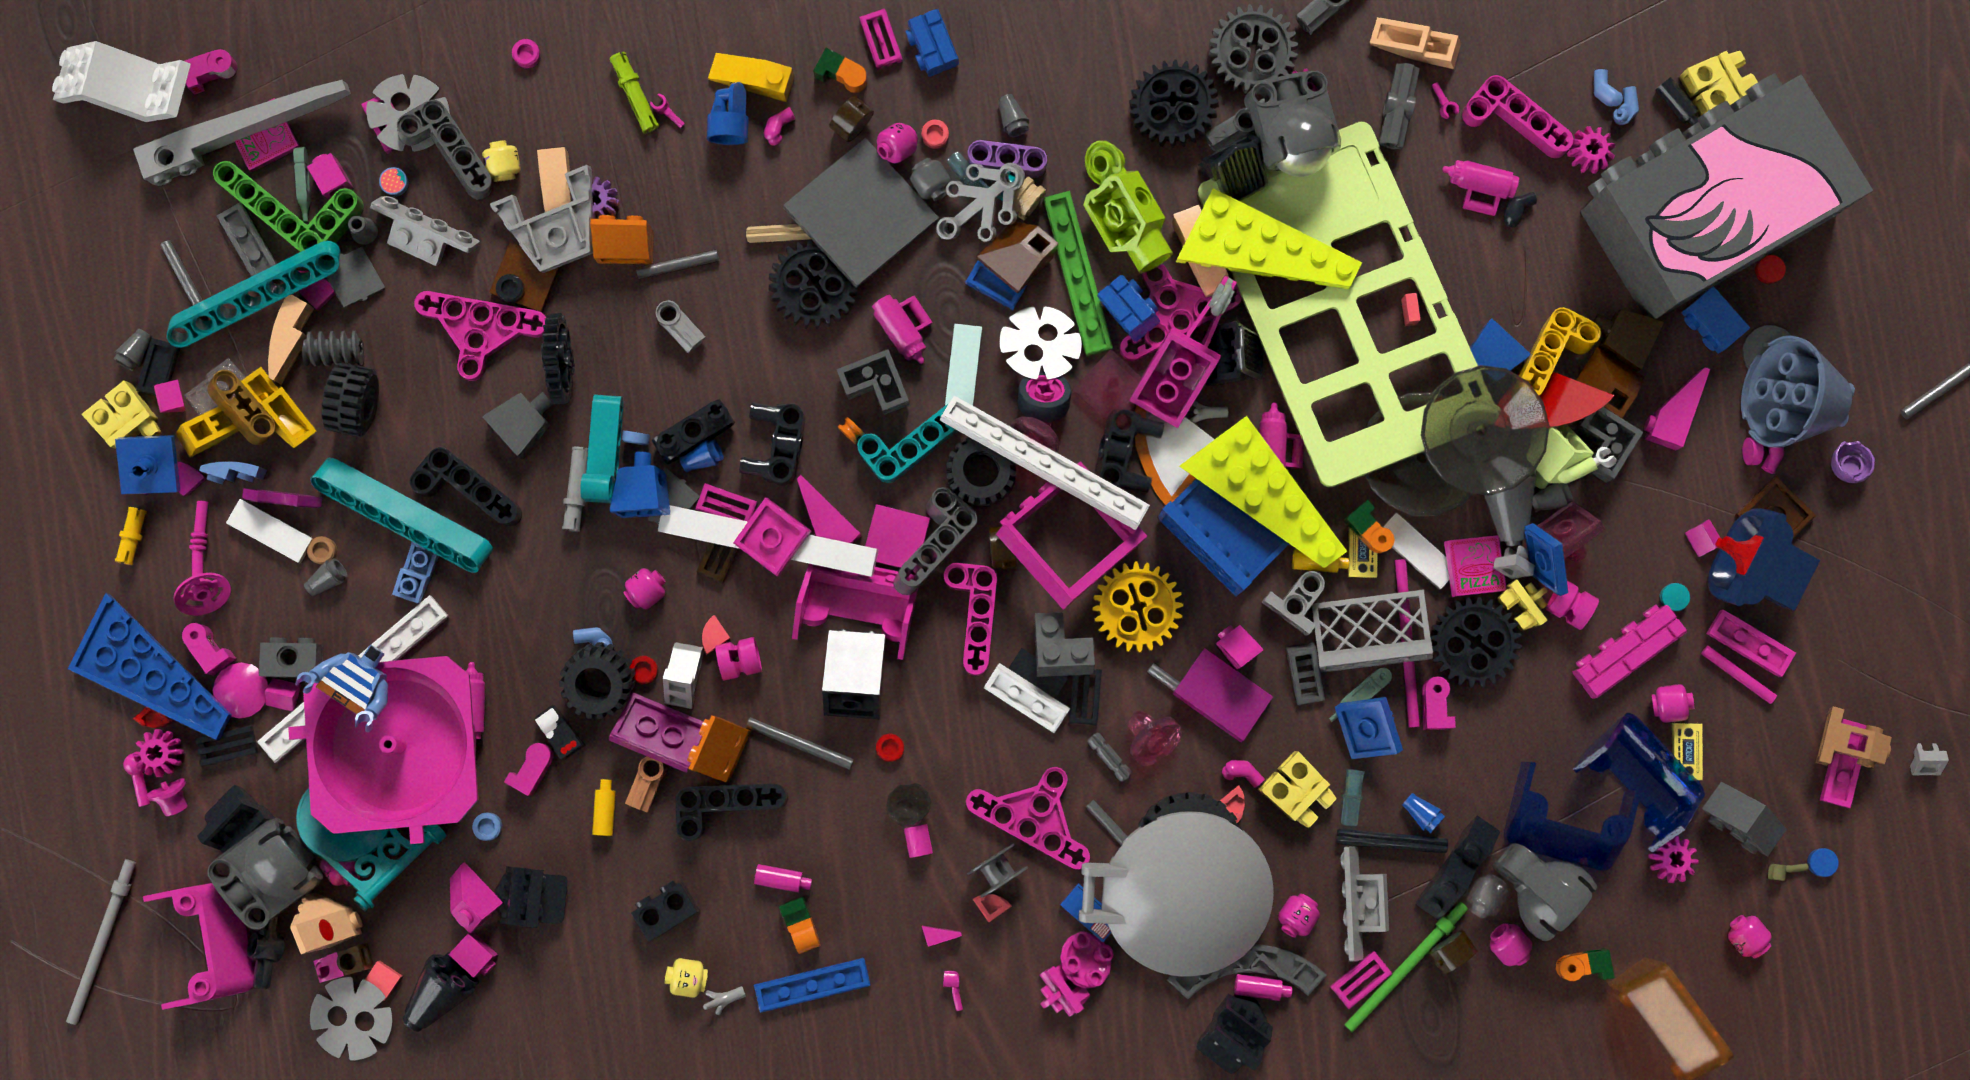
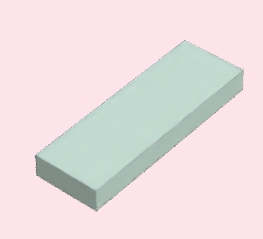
M954 324L945 405L950 403L953 396H956L973 406L982 327Z

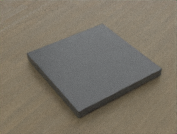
M866 138L783 205V209L856 289L939 219L887 160L881 158L876 148Z

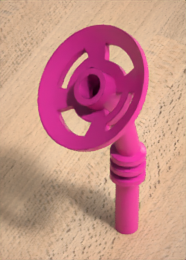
M197 501L194 532L190 535L193 537V539H190L192 545H189V549L192 550V577L183 581L174 593L176 608L184 614L194 616L208 614L219 609L227 602L231 594V586L224 576L216 573H203V551L207 549L204 544H207L205 538H208V534L205 531L209 502ZM204 578H214L216 580L211 581L209 579ZM218 587H222V590L218 597H216L213 600L212 598H214L218 592ZM191 599L193 601H202L203 605L193 606L186 604V602Z

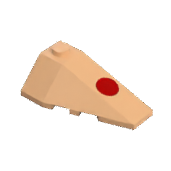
M311 893L302 897L303 904L298 906L300 913L294 916L290 926L300 953L305 954L333 947L361 935L360 928L363 924L359 914L356 911L353 912L351 907L317 893Z

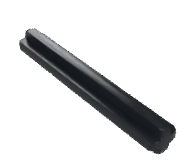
M1337 829L1336 843L1434 853H1447L1448 839L1348 829Z

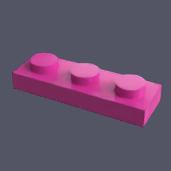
M1724 609L1719 611L1706 633L1778 677H1783L1796 652Z
M1842 719L1841 721L1843 724L1866 728V725ZM1851 733L1847 748L1864 752L1867 738ZM1833 753L1831 764L1827 768L1820 801L1851 808L1861 765L1857 764L1858 758Z

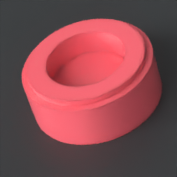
M930 120L922 128V140L929 148H941L949 139L948 127L940 120Z

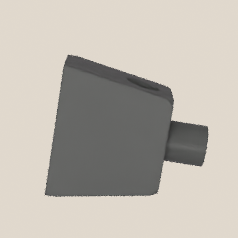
M541 392L531 402L522 393H519L486 413L483 418L519 458L523 459L549 428L550 424L542 414L554 403L544 392Z

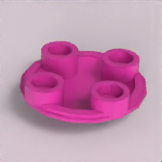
M242 662L231 664L221 670L216 677L213 686V696L232 714L231 717L243 719L254 715L266 703L265 690L268 687L266 677L259 676V669L254 665Z
M1081 931L1066 940L1062 947L1060 958L1062 969L1070 981L1083 988H1095L1102 985L1110 974L1111 960L1114 954L1112 948L1109 945H1105L1094 934Z

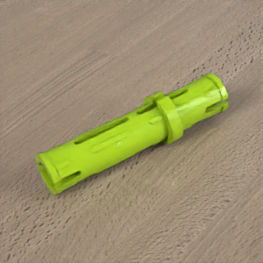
M626 52L614 54L609 60L619 78L618 84L620 88L624 89L642 132L646 134L656 130L659 125L638 82L640 78L637 73H634Z

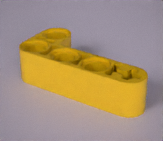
M1564 307L1556 309L1543 325L1530 352L1531 355L1527 358L1512 389L1511 396L1514 403L1521 407L1531 406L1544 391L1563 349L1566 348L1576 354L1588 353L1601 336L1599 326L1570 309ZM1546 344H1549L1552 349L1548 348ZM1534 365L1540 367L1542 371L1538 370ZM1528 383L1532 385V386L1530 387L1529 391L1527 390V388H1528L1527 384H1528Z

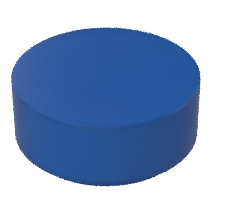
M1826 848L1813 850L1807 859L1809 870L1821 877L1833 875L1839 864L1836 854Z

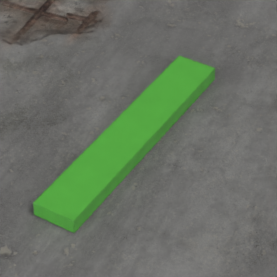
M1070 191L1044 197V206L1053 238L1058 242L1057 253L1085 355L1087 357L1113 350L1102 306L1097 297L1096 284Z

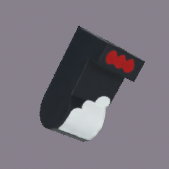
M551 705L535 717L538 726L545 733L546 738L561 760H566L586 746L555 705Z

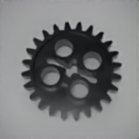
M1174 59L1172 67H1168L1166 61H1163V69L1159 70L1155 65H1152L1153 74L1144 71L1145 81L1136 80L1139 90H1131L1132 97L1135 98L1129 100L1130 107L1134 108L1130 111L1131 117L1137 118L1134 121L1135 127H1142L1140 130L1141 135L1149 134L1151 143L1159 138L1160 147H1163L1166 141H1170L1171 148L1175 147L1176 141H1180L1181 145L1185 147L1186 139L1188 138L1192 142H1196L1195 134L1198 133L1201 136H1205L1204 126L1208 128L1213 127L1212 121L1209 118H1217V111L1214 109L1219 107V101L1215 99L1218 97L1217 89H1212L1214 81L1213 79L1207 80L1208 74L1206 71L1199 74V66L1197 64L1192 69H1189L1188 61H1185L1182 67L1178 66L1177 59ZM1160 87L1168 89L1164 94L1154 93ZM1187 87L1195 89L1193 93L1188 95L1182 93ZM1173 101H1178L1176 106L1172 107ZM1158 113L1167 115L1163 120L1153 119ZM1185 113H1192L1194 115L1192 119L1187 121L1181 119Z
M808 240L807 247L803 248L800 242H797L796 251L787 247V257L779 254L778 261L781 264L773 263L772 269L776 273L769 274V280L775 283L769 284L768 291L776 292L771 296V302L779 301L776 311L785 309L784 319L786 320L793 316V325L795 326L802 320L804 321L805 329L808 328L810 322H814L816 329H819L820 322L822 321L827 327H830V318L840 322L839 312L845 315L848 314L849 309L846 305H854L855 300L851 296H856L858 289L852 287L854 285L818 246L813 247L811 240ZM814 261L820 262L824 268L822 270L815 271L810 268L809 264ZM799 265L804 267L806 274L798 268ZM795 276L801 280V283L797 286H792L787 282V279ZM809 279L813 284L818 282V290L813 285L808 286ZM834 283L839 286L840 290L831 293L825 286ZM820 294L828 300V304L822 301ZM807 298H812L817 302V305L813 308H808L803 304V301Z
M562 313L547 314L545 325H543L544 342L541 344V357L545 371L546 386L554 405L570 403L571 392L573 391L571 384L573 383L572 375L575 372L570 332Z
M1467 597L1465 606H1462L1457 600L1455 601L1456 610L1453 611L1447 606L1445 611L1448 616H1437L1442 624L1441 626H1432V629L1438 632V635L1430 636L1431 641L1437 642V645L1433 646L1432 649L1433 652H1438L1439 654L1433 662L1442 661L1443 665L1439 671L1443 672L1448 669L1450 671L1448 680L1456 675L1459 677L1458 685H1461L1466 679L1469 682L1470 688H1473L1475 681H1479L1480 686L1483 688L1485 687L1486 679H1489L1494 685L1496 684V674L1504 679L1506 674L1503 669H1514L1509 661L1510 659L1519 660L1520 657L1513 653V651L1522 648V645L1514 643V639L1522 635L1520 633H1513L1512 629L1518 623L1509 624L1507 620L1512 614L1510 612L1503 616L1501 614L1503 605L1493 609V600L1491 599L1485 606L1482 605L1481 597H1478L1476 604H1472L1470 598ZM1473 615L1479 619L1480 626L1477 630L1472 631L1465 627L1464 620L1467 616ZM1459 627L1471 638L1480 636V644L1496 653L1497 657L1492 658L1480 647L1471 649L1469 647L1471 645L1470 640L1455 632L1454 628ZM1489 633H1500L1503 638L1502 645L1499 647L1491 646L1488 643ZM1458 638L1462 641L1463 650L1460 653H1453L1449 650L1448 642L1450 639ZM1476 654L1483 655L1487 661L1486 667L1482 670L1475 669L1471 664V659Z

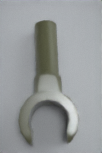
M1771 864L1768 870V879L1785 881L1786 872L1808 870V864Z

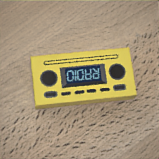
M1349 527L1348 577L1377 578V553L1371 551Z
M1672 723V780H1703L1702 724Z

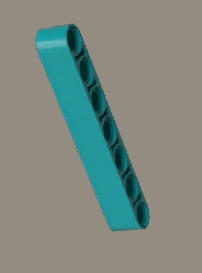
M322 241L175 314L169 321L167 330L168 342L175 347H186L333 274L339 268V246L332 241ZM326 254L334 259L327 261L322 259L321 256ZM305 267L309 271L301 273L296 268ZM280 279L284 282V284L277 285L274 284L272 280ZM255 291L259 293L260 296L252 297L248 294V292ZM229 303L234 305L236 308L228 309L223 305ZM199 316H208L211 320L203 321ZM175 328H183L187 332L179 333Z
M327 458L310 479L313 487L320 493L471 573L478 572L493 551L492 545L485 538L337 459Z

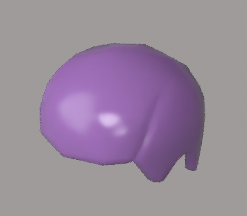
M1844 441L1832 454L1831 468L1834 475L1844 482L1859 483L1865 481L1874 471L1875 458L1870 449L1859 441L1849 443Z

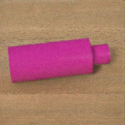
M758 864L754 884L799 893L800 888L811 889L812 879L802 877L803 872Z
M1237 974L1234 995L1280 1001L1281 997L1291 998L1292 987L1284 986L1282 980Z

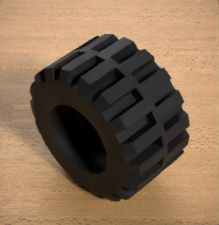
M341 362L336 364L327 379L322 399V421L327 431L363 437L373 422L379 396V381L375 369Z
M970 437L965 438V441L962 443L959 442L955 446L956 448L951 451L946 465L950 489L966 504H972L974 507H990L996 502L998 504L1003 501V498L1008 496L1011 488L1014 486L1016 463ZM977 456L991 458L998 468L996 480L985 487L972 485L965 476L967 462Z
M597 642L595 646L592 643L588 644L583 649L580 648L565 663L566 666L561 670L560 675L563 677L559 680V687H564L561 696L562 698H568L569 701L566 704L569 708L572 706L577 708L575 713L578 715L585 712L586 718L590 719L597 715L598 719L604 718L607 714L611 716L623 706L633 693L632 689L636 684V680L632 679L636 675L635 668L630 669L631 659L627 658L625 660L623 657L625 652L621 649L618 652L615 651V645L609 644L607 647H604V642ZM597 668L605 672L611 682V691L600 693L591 689L585 680V669Z

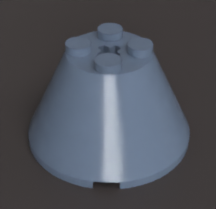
M1783 336L1768 343L1770 347L1762 355H1757L1754 358L1742 388L1741 411L1743 419L1748 421L1751 429L1749 434L1755 441L1764 446L1780 448L1847 424L1852 397L1855 393L1854 385L1848 383L1809 341L1796 336Z

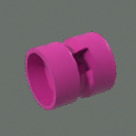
M1567 580L1568 593L1559 596L1553 592L1547 603L1546 611L1558 618L1565 616L1568 624L1582 630L1595 612L1599 599L1586 591L1580 593L1578 586Z
M755 637L739 640L735 646L731 642L715 646L718 666L723 681L738 678L741 672H744L746 675L762 672ZM739 656V662H734L733 659Z

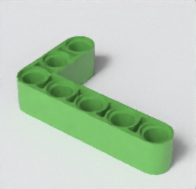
M229 161L220 162L213 170V177L219 185L300 252L307 249V245L311 240H317V244L322 241L337 243L349 229V220L353 216H360L364 209L361 198L354 191L343 188L330 198L307 225ZM230 171H234L233 179L225 182V175ZM251 188H255L253 197L245 199L246 192ZM353 198L354 203L352 207L343 209L345 200ZM275 205L276 210L274 214L266 216L267 208ZM330 219H335V226L330 230H325L326 222ZM295 222L297 224L295 231L287 234V226Z

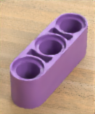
M977 140L968 149L969 165L981 164L984 168L999 170L1004 165L1000 161V157L1004 154H1011L1015 158L1013 163L1018 164L1023 169L1025 177H1040L1047 168V155L1045 151L1038 147ZM982 150L988 156L983 161H977L973 158V154L976 151ZM1032 157H1037L1042 161V164L1037 168H1033L1028 165L1027 161Z

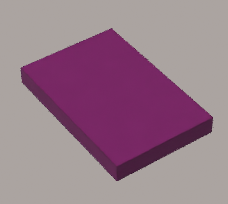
M1205 648L1172 693L1241 743L1273 698L1272 695Z
M632 693L609 736V741L687 773L691 764L687 761L692 747L694 745L698 746L702 736L699 735V731L703 721Z

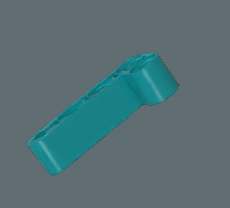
M593 396L586 474L582 475L580 487L581 498L586 502L611 503L616 476L619 470L624 409L623 396Z
M948 404L890 450L875 434H865L859 439L857 444L859 454L878 479L885 483H892L898 480L958 432V430L946 424L945 428L948 431L944 433L942 426L937 422L940 420ZM927 429H936L939 432V437L935 441H927L923 437ZM866 442H876L878 450L874 454H866L863 451V446ZM908 445L917 448V455L911 459H907L902 455L903 448ZM884 463L894 464L896 469L892 475L885 476L881 474L880 468Z

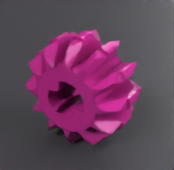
M1587 126L1584 132L1578 130L1574 134L1575 139H1573L1572 149L1567 152V156L1576 158L1571 163L1572 166L1582 165L1580 168L1581 173H1584L1589 168L1592 174H1595L1599 168L1606 169L1608 161L1614 159L1615 155L1610 151L1615 148V144L1607 142L1611 134L1608 133L1603 137L1601 135V127H1598L1593 132L1592 128ZM1588 146H1592L1590 152L1587 151ZM1593 148L1596 151L1595 154H1591Z
M155 729L153 735L148 732L144 733L145 742H136V745L141 748L140 752L136 751L133 754L135 757H141L136 766L143 767L146 765L144 773L146 775L154 773L156 777H163L164 772L167 774L174 773L173 765L180 766L182 764L177 759V755L184 754V750L176 748L180 745L181 740H172L173 732L166 731L163 734L161 729ZM156 749H161L159 752H163L161 758H156L159 756L155 754Z
M1672 835L1670 840L1663 836L1661 837L1662 846L1653 843L1652 847L1657 853L1649 854L1648 858L1656 860V863L1652 864L1650 869L1659 870L1657 878L1664 879L1667 876L1668 883H1675L1676 878L1680 882H1685V873L1694 875L1695 871L1690 867V864L1696 865L1699 862L1697 859H1691V855L1695 854L1697 850L1696 848L1687 849L1690 843L1688 839H1683L1680 842L1678 835ZM1670 854H1676L1677 864H1671Z

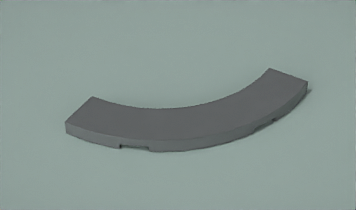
M1254 944L1244 956L1223 969L1198 976L1170 975L1167 980L1184 997L1189 999L1199 989L1223 976L1238 973H1262L1283 979L1299 988L1308 996L1327 975L1316 965L1290 951L1274 946Z

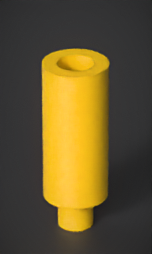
M1298 549L1293 551L1292 569L1338 573L1339 568H1349V558L1339 557L1323 568Z
M601 779L600 790L595 789L592 835L613 836L616 791L611 790L612 780Z

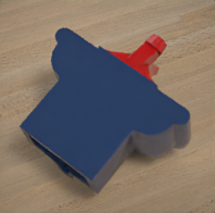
M1763 508L1751 509L1743 513L1733 523L1726 537L1717 539L1715 545L1720 549L1708 573V587L1710 593L1717 599L1737 606H1742L1744 603L1750 605L1757 604L1765 598L1778 606L1795 611L1820 560L1792 545L1793 529L1786 522L1785 514Z

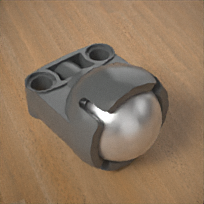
M1298 72L1262 81L1256 84L1245 96L1244 103L1250 112L1256 137L1260 140L1262 160L1268 170L1283 171L1295 177L1309 176L1322 169L1329 160V157L1340 150L1341 136L1327 91V78L1322 72ZM1307 82L1313 83L1316 87V91L1310 90L1307 86ZM1255 93L1261 94L1265 99V103L1259 102L1255 97Z

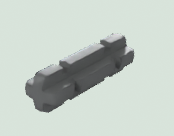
M1095 733L1088 739V744L1093 750L1096 749L1098 751L1096 754L1110 770H1114V775L1121 782L1125 781L1132 774V771L1126 764L1123 765L1121 763L1123 760L1109 744H1105V739L1101 734Z

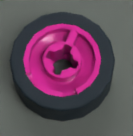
M1044 371L1039 372L1038 379L1024 377L1019 385L1018 407L1024 416L1033 421L1044 423L1060 420L1067 414L1070 407L1072 393L1070 384L1062 376L1047 379Z

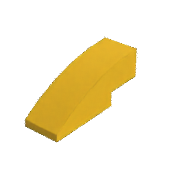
M262 367L241 381L273 418L275 432L293 448L316 432L315 428L282 387L278 389Z

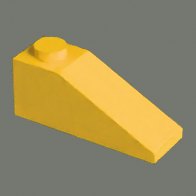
M716 53L708 80L728 86L735 82H741L746 91L787 102L795 76L791 67L778 63Z
M243 405L240 407L237 406V409L239 410L243 408L246 410L245 406ZM216 407L181 424L176 432V436L189 457H192L215 446L239 430L219 407ZM253 415L249 419L247 418L246 420L249 422Z

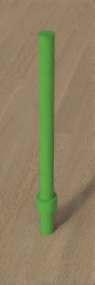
M1460 901L1446 917L1442 916L1435 924L1437 927L1344 1025L1353 1033L1445 934L1448 936L1456 928L1454 926L1456 922L1469 909Z

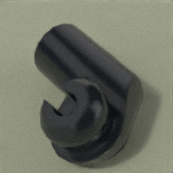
M1534 192L1511 198L1508 201L1504 212V223L1507 227H1516L1522 218L1524 209L1537 203V197Z

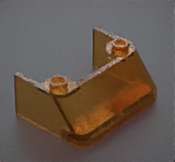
M1644 957L1609 983L1612 989L1619 990L1620 993L1617 996L1627 1009L1632 1007L1641 1014L1668 1051L1672 1062L1669 1068L1679 1080H1694L1734 1058L1733 1053L1675 973L1664 962Z

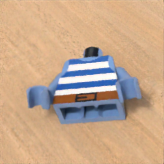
M372 645L368 647L362 658L350 652L346 654L340 653L321 662L310 670L309 673H300L297 676L295 685L302 681L307 682L309 685L304 688L303 693L308 694L311 692L314 683H318L316 688L357 714L355 717V727H358L361 722L365 721L368 722L365 726V732H370L373 729V720L377 719L388 703L387 675L376 668L385 653Z

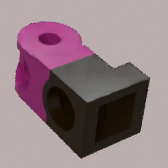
M368 943L326 955L327 957L313 961L319 983L374 967Z

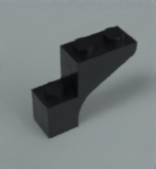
M1477 815L1462 831L1454 849L1421 893L1416 905L1436 919L1442 918L1468 890L1477 867L1491 854L1501 831Z

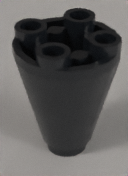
M447 952L445 956L433 954L424 964L403 1016L404 1023L414 1031L420 1032L423 1028H427L475 992V988L479 983L478 978H473L449 956L450 952Z

